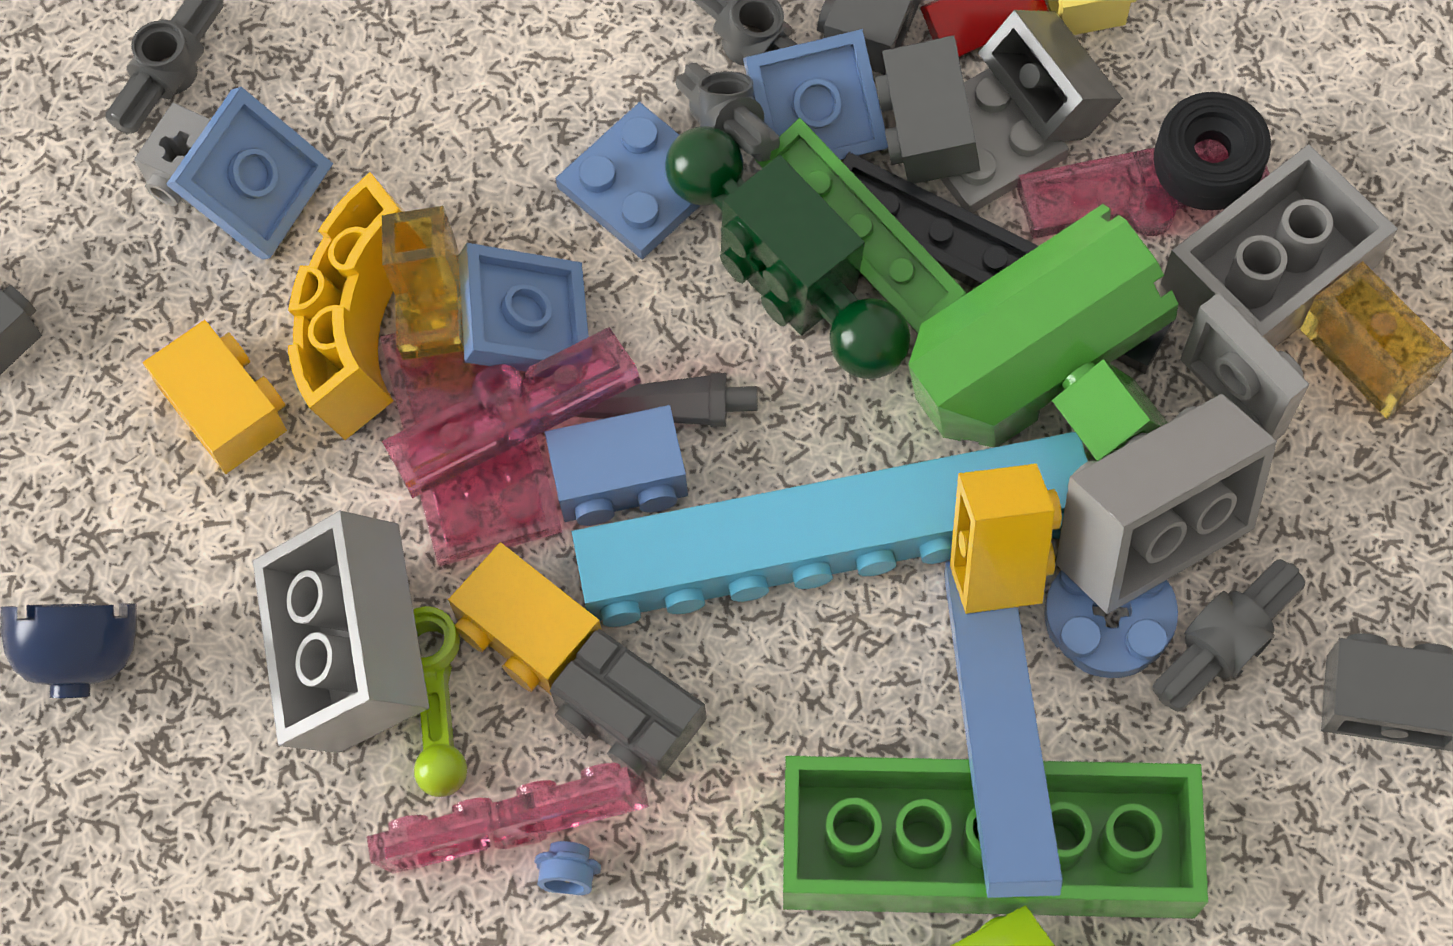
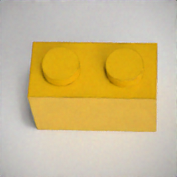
M205 319L142 362L157 387L225 475L287 431L278 414V411L286 406L278 392L265 376L254 382L243 368L251 363L237 340L230 332L219 338Z
M1037 463L958 473L950 569L966 614L1043 604L1046 576L1053 575L1055 572V555L1051 542L1052 530L1061 527L1062 513L1058 494L1055 489L1047 490Z
M501 542L448 599L455 618L458 620L455 627L459 635L479 652H483L490 646L507 659L502 668L515 682L529 692H532L539 685L551 695L550 689L555 680L567 665L574 661L577 653L594 631L601 629L598 618Z

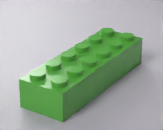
M786 756L783 910L1008 915L1026 905L1033 915L1195 919L1208 903L1201 764L1043 761L1063 880L1060 896L987 898L969 759Z

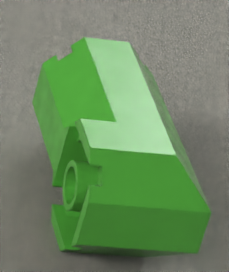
M1105 204L1100 205L921 324L908 366L915 398L943 438L958 441L964 439L978 442L979 445L999 447L1038 421L1040 409L1052 402L1056 396L1064 391L1062 383L1077 368L1090 362L1096 365L1103 359L1111 363L1176 320L1179 304L1172 290L1160 297L1154 282L1165 275L1156 258L1126 219L1118 215L1110 220L1111 209Z

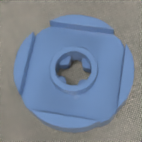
M1062 570L1051 583L1044 612L1048 635L1057 649L1059 647L1064 656L1072 660L1073 664L1082 671L1105 678H1122L1135 675L1156 661L1171 642L1178 621L1176 596L1173 588L1166 580L1121 606L1127 608L1129 616L1120 617L1116 628L1106 627L1105 618L1093 613L1092 608L1098 607V605Z

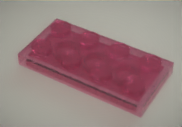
M462 315L380 336L438 565L443 566L490 553L500 542L506 547H512L563 533L518 370L465 363Z

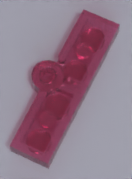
M1204 140L1195 145L1198 156L1207 162L1218 163L1229 157L1227 149L1217 141ZM1154 148L1019 175L1017 190L1032 239L1058 234L1102 204L1111 209L1110 220L1120 215L1128 221L1137 233L1145 236H1158L1165 233L1172 226L1177 209L1189 206L1174 199L1160 184L1154 167ZM1267 165L1261 180L1270 174Z
M610 327L528 367L524 380H522L519 371L512 366L498 364L487 367L473 380L472 391L474 395L383 440L382 443L411 497L414 498L641 383L636 365Z
M603 763L582 770L580 772L581 779L560 785H556V782L551 780L527 783L516 789L515 797L492 803L490 798H472L460 801L452 806V814L433 819H429L426 815L400 817L388 823V831L366 836L370 863L390 873L421 868L485 851L491 847L490 835H493L494 846L498 849H510L538 843L545 840L549 833L649 807L645 784L628 767L621 768L618 763Z

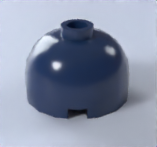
M94 603L26 605V618H18L17 607L15 606L1 607V637L6 658L12 669L27 682L50 685V698L90 697V684L103 682L115 677L126 666L134 650L137 632V603H119V616H114V605H97Z

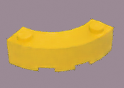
M371 172L351 188L320 226L318 232L323 236V239L317 247L309 266L300 265L292 288L288 311L294 316L293 345L288 346V355L298 389L308 407L344 440H347L394 401L385 386L379 366L378 339L380 326L386 306L399 281L410 266L431 247V244L410 217Z

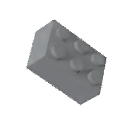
M1308 144L1172 249L1164 271L1165 276H1163L1160 285L1167 292L1172 290L1177 302L1194 319L1199 307L1219 292L1232 306H1240L1245 309L1256 322L1259 333L1275 348L1378 266L1398 228Z
M1221 393L1198 407H1187L1174 420L1148 434L1140 433L1134 436L1124 447L1099 461L1093 460L1084 463L1070 476L1056 565L1106 614H1109L1254 530L1277 440Z
M339 510L253 560L278 746L339 753L429 709L398 523Z

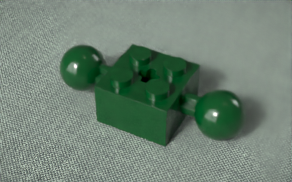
M700 126L680 134L673 141L666 155L665 172L667 180L674 192L685 201L702 206L716 204L721 209L720 259L729 274L739 283L748 281L762 295L761 303L768 315L780 326H785L789 323L801 336L825 318L831 325V352L840 367L849 374L863 379H877L894 372L903 363L908 354L910 330L902 313L892 304L873 298L858 300L854 296L857 290L865 244L860 236L781 155L773 159L747 181H744L742 179L744 162L741 150L735 140L726 132L714 127Z

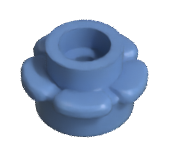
M569 841L551 843L549 851L536 855L534 861L537 864V869H539L537 885L541 889L552 893L586 895L591 892L593 875L600 874L601 865L595 859H589L590 849L587 846Z

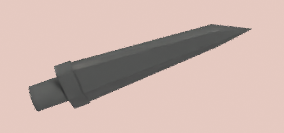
M711 373L708 376L580 391L546 398L548 402L576 417L602 419L670 405L674 423L710 425V427H726L727 412L758 411L757 386L727 387L726 373Z

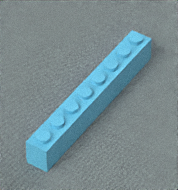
M1070 432L573 530L571 532L586 610L600 621L602 620L604 626L621 627L637 622L641 618L642 612L666 608L670 614H686L704 607L705 600L730 595L733 601L745 602L765 596L769 592V587L794 582L795 587L798 589H811L829 583L833 579L832 574L858 570V574L861 576H876L893 570L896 567L897 561L921 557L922 562L926 564L948 561L951 558L958 473L1037 463L1047 490L1055 489L1061 505L1062 526L1070 476L1080 466L1088 462L1082 440L1076 432ZM1061 527L1052 530V539H1060Z

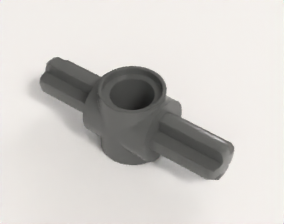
M185 0L171 21L167 19L153 21L145 24L135 33L131 43L134 57L126 67L131 78L106 112V120L112 126L126 135L137 132L160 98L171 99L175 94L187 90L194 83L198 72L196 63L204 53V47L200 40L223 9V0Z
M693 0L716 20L713 30L722 37L724 52L736 64L745 66L743 61L745 57L798 45L789 37L792 27L784 21L783 8L778 0ZM744 25L754 26L762 32L749 31Z
M698 63L685 65L684 73L676 77V86L690 100L691 114L700 123V126L714 127L726 132L735 140L740 149L750 154L758 162L769 160L771 151L779 148L780 139L779 135L764 122V111L753 97V80L749 76L738 72L725 71L710 74Z
M1282 559L1274 561L1243 593L1238 591H1230L1229 593L1222 591L1200 612L1184 633L1186 635L1185 643L1188 648L1153 683L1152 689L1162 704L1176 712L1184 710L1217 676L1223 679H1228L1231 676L1234 679L1243 672L1241 669L1252 656L1258 657L1275 637L1272 620L1305 586L1306 580L1293 563H1288Z

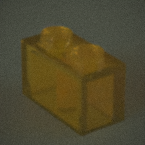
M1363 261L1315 297L1300 329L1386 419L1432 385L1453 352Z

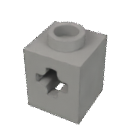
M173 102L134 160L147 182L145 187L152 196L170 206H176L179 201L192 206L168 187L166 183L211 119Z

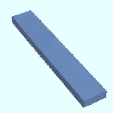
M945 561L944 578L987 898L1060 896L1063 880L1018 607L966 614L950 569V561Z

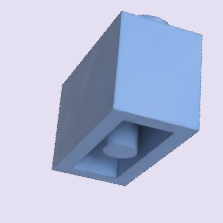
M670 405L545 431L564 522L577 520L578 524L584 526L598 525L611 520L616 511L640 507V510L643 512H659L674 506L677 503V498L688 496L686 473Z

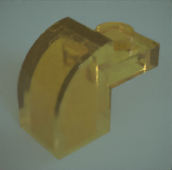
M444 206L382 215V265L395 294L396 346L402 360L464 351L458 262L459 251Z

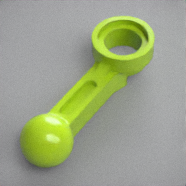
M424 606L413 609L417 637L423 633L434 631L444 635V642L435 654L421 657L429 709L420 713L423 751L415 761L414 777L418 786L425 793L434 797H446L457 792L467 777L466 760L462 753L454 747L448 685L452 669L450 663L458 653L460 637L453 620L446 612L435 607Z

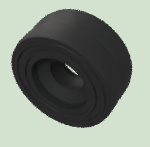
M1203 92L1189 96L1177 103L1169 111L1161 124L1153 155L1157 178L1167 193L1184 205L1200 210L1213 211L1225 209L1260 182L1271 152L1270 133L1261 114L1251 104L1237 96L1222 92ZM1204 140L1217 141L1227 149L1229 157L1218 163L1207 162L1198 156L1195 145Z

